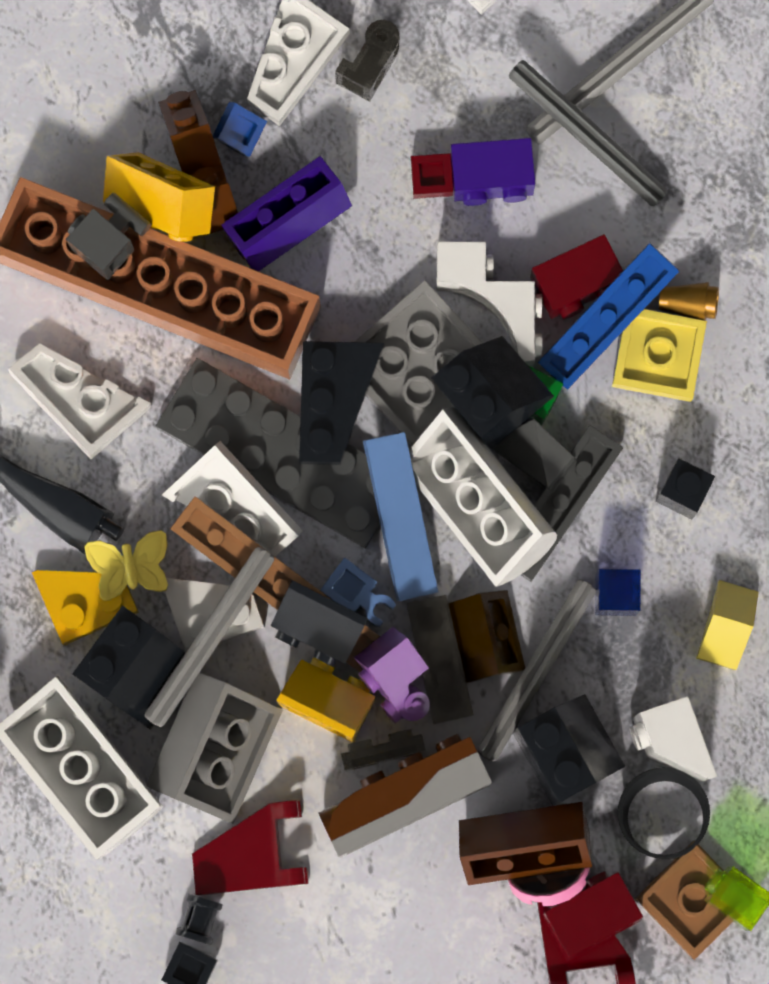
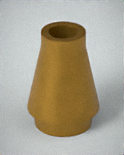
M709 282L672 287L665 286L660 292L659 310L670 311L706 321V318L716 319L719 287L709 286Z

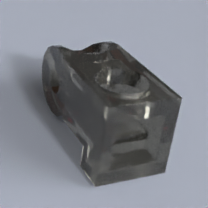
M377 20L371 23L365 33V43L354 62L352 63L343 58L335 71L336 84L370 102L397 57L400 37L396 25L387 20Z

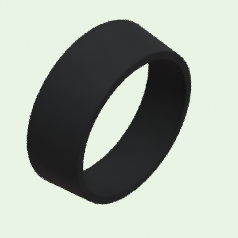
M665 767L650 769L632 779L624 789L618 804L619 826L626 840L639 852L657 859H675L692 851L703 839L710 821L709 801L701 785L687 773ZM662 781L675 782L689 789L698 799L703 813V824L696 841L680 852L667 855L651 853L642 848L633 838L628 825L629 807L637 793L650 784Z

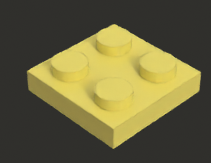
M644 309L621 334L612 387L691 402L695 391L707 321Z

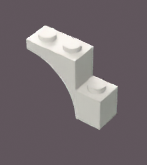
M437 242V291L457 293L469 297L486 307L496 316L507 331L514 350L527 365L533 367L535 357H542V333H535V318H542V294H534V281H486V279H493L494 270L493 254H486V242Z

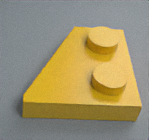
M48 570L32 572L61 643L64 646L107 627L122 605L134 614L139 613L128 585L122 594L110 601H103L100 598L99 582L102 575L100 573Z

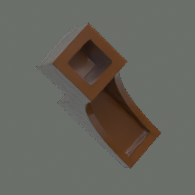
M196 90L175 92L169 95L167 99L159 101L158 104L181 171L215 186L210 234L224 230L222 224L236 215L238 210Z

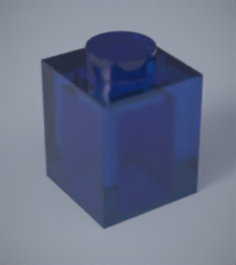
M599 569L595 575V615L636 616L641 611V570Z

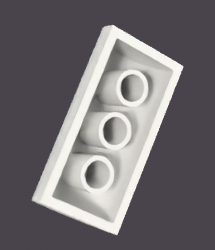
M456 408L443 409L409 450L415 482L420 491L495 587L515 579L537 563L553 546L557 539V534Z
M59 676L54 677L0 723V740L96 860L102 858L126 841L163 807Z

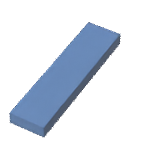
M405 432L364 440L363 444L396 601L438 593Z

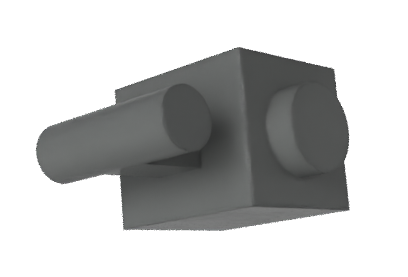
M112 193L104 202V205L114 213L109 221L95 209H92L87 216L82 214L71 224L68 229V234L70 235L66 238L71 250L107 280L134 252L131 240L124 233L131 227L140 236H143L152 225L116 193Z

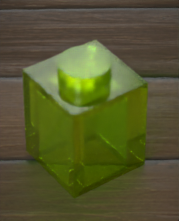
M728 866L724 872L718 868L704 888L709 892L704 901L745 931H752L769 906V892L734 866Z

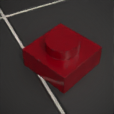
M451 153L411 156L413 199L453 196Z

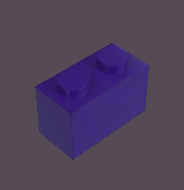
M531 138L451 144L454 202L463 201L464 205L477 206L485 204L487 199L503 198L504 202L516 203L526 200L527 196H533L535 175Z

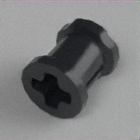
M188 894L187 901L189 906L182 927L177 928L175 934L211 945L213 938L210 936L217 911H221L223 904Z

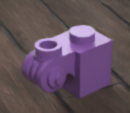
M392 627L354 657L363 669L358 673V676L372 693H375L377 690L380 691L385 698V701L380 706L393 723L396 724L401 719L417 721L428 713L430 700L424 692L410 683L429 669V667L409 639Z

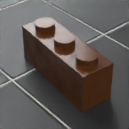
M583 802L459 820V857L467 884L475 885L592 867L590 830Z

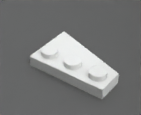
M282 0L278 13L274 17L264 54L261 56L247 97L248 104L280 126L349 36L350 29L309 0Z
M40 343L9 368V374L90 459L95 457L151 408L150 402L139 396L136 398L119 389V386L107 379L105 381L82 369L81 365Z
M221 441L213 446L162 494V496L170 501L175 502L177 500L186 506L196 496L273 556H277L303 532Z

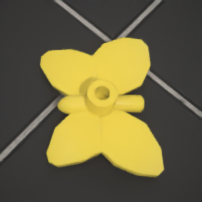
M162 530L149 532L137 541L133 555L131 545L127 543L121 546L123 556L114 545L101 540L86 543L84 546L86 559L95 571L102 574L99 582L100 598L103 601H110L122 594L127 585L132 590L136 589L138 583L147 590L157 592L167 590V579L159 566V563L165 557L168 546L166 533Z

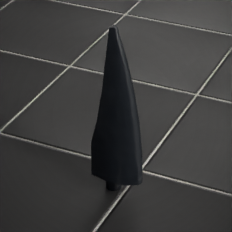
M0 455V483L35 518L65 542L77 548L81 553L85 554L84 546L87 542L97 541L102 533L114 541H117L123 534L125 528L112 520L115 513L85 494L27 471Z

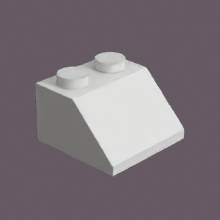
M688 696L640 712L633 717L634 725L629 727L637 751L644 749L647 758L668 768L683 771L693 777L698 783L717 777Z

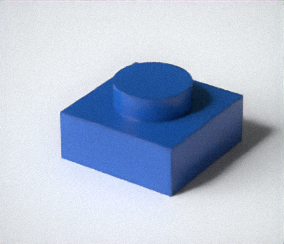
M229 102L212 136L213 139L239 154L250 157L267 121L239 104Z

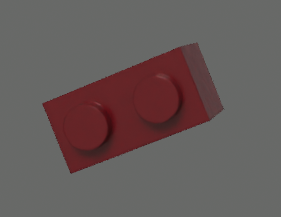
M603 234L533 267L530 279L534 281L537 293L542 294V303L550 319L552 320L561 315L563 320L579 314L585 309L584 304L598 298L619 276L623 269L608 239Z
M606 871L593 876L586 881V890L568 901L549 906L550 909L544 912L543 918L567 961L642 920L643 915L619 872L608 877Z

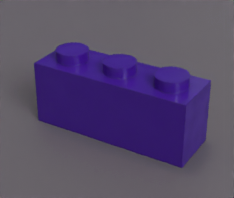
M319 156L224 222L222 227L232 245L249 268L259 272L352 207V204L342 182L323 158Z

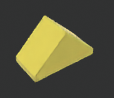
M722 580L718 581L696 659L737 670L754 626L758 591Z

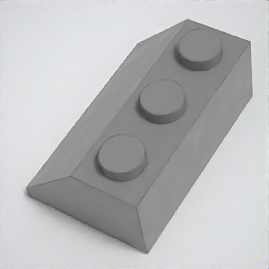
M199 673L186 693L146 786L234 824L283 710L226 682Z

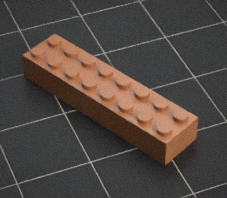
M19 178L0 221V264L289 380L291 379L303 351V341H307L321 308L318 295L188 243L172 240L168 235L153 229H149L146 234L140 236L131 227L124 235L131 240L134 252L107 280L71 250L66 238L70 235L68 234L69 227L80 215L84 214L87 216L92 209H95L109 221L114 214L25 178Z

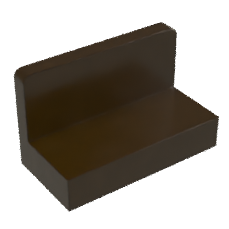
M508 590L478 593L446 605L464 683L525 670Z

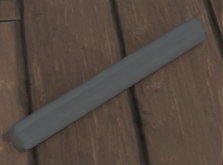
M521 60L511 70L509 78L650 206L657 205L665 197L667 189L526 61Z

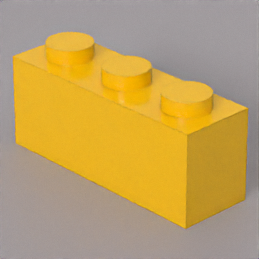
M139 152L107 156L103 203L112 193H116L152 224L151 229H160L168 233V237L175 241L187 242L191 241L193 236L210 234L215 186Z

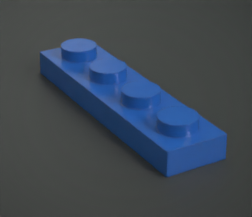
M649 243L542 356L538 363L557 381L563 383V386L568 390L680 270Z

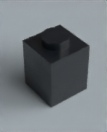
M678 458L655 502L692 520L698 513L715 476Z

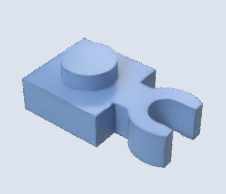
M346 558L342 560L320 589L330 599L354 612H357L360 607L364 609L368 621L376 627H381L383 621L374 615V608L379 604H384L391 610H394L396 607L395 602L389 596L373 594L372 590L378 584L377 581Z

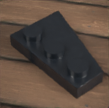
M303 341L300 464L341 465L378 360H380L383 352L384 343Z

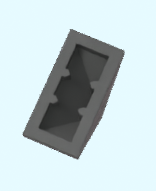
M528 418L492 449L548 490L554 486L575 460L574 456L532 418Z

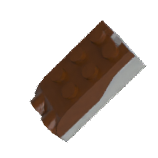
M459 734L453 735L436 744L437 753L423 759L421 752H418L398 762L400 770L385 777L382 770L360 780L362 789L352 793L340 803L319 812L318 814L338 857L341 858L490 786L492 781L471 737L461 740Z

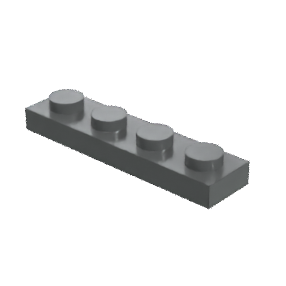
M591 425L588 426L571 451L575 460L550 490L547 488L544 490L534 505L556 532L557 539L550 550L537 563L521 574L530 582L533 581L624 448Z

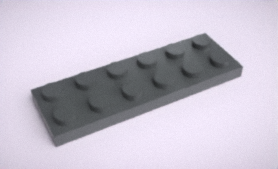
M196 358L156 424V428L203 456L221 441L269 494L366 549L380 525L366 454L348 444L341 465L300 464V416L203 360Z

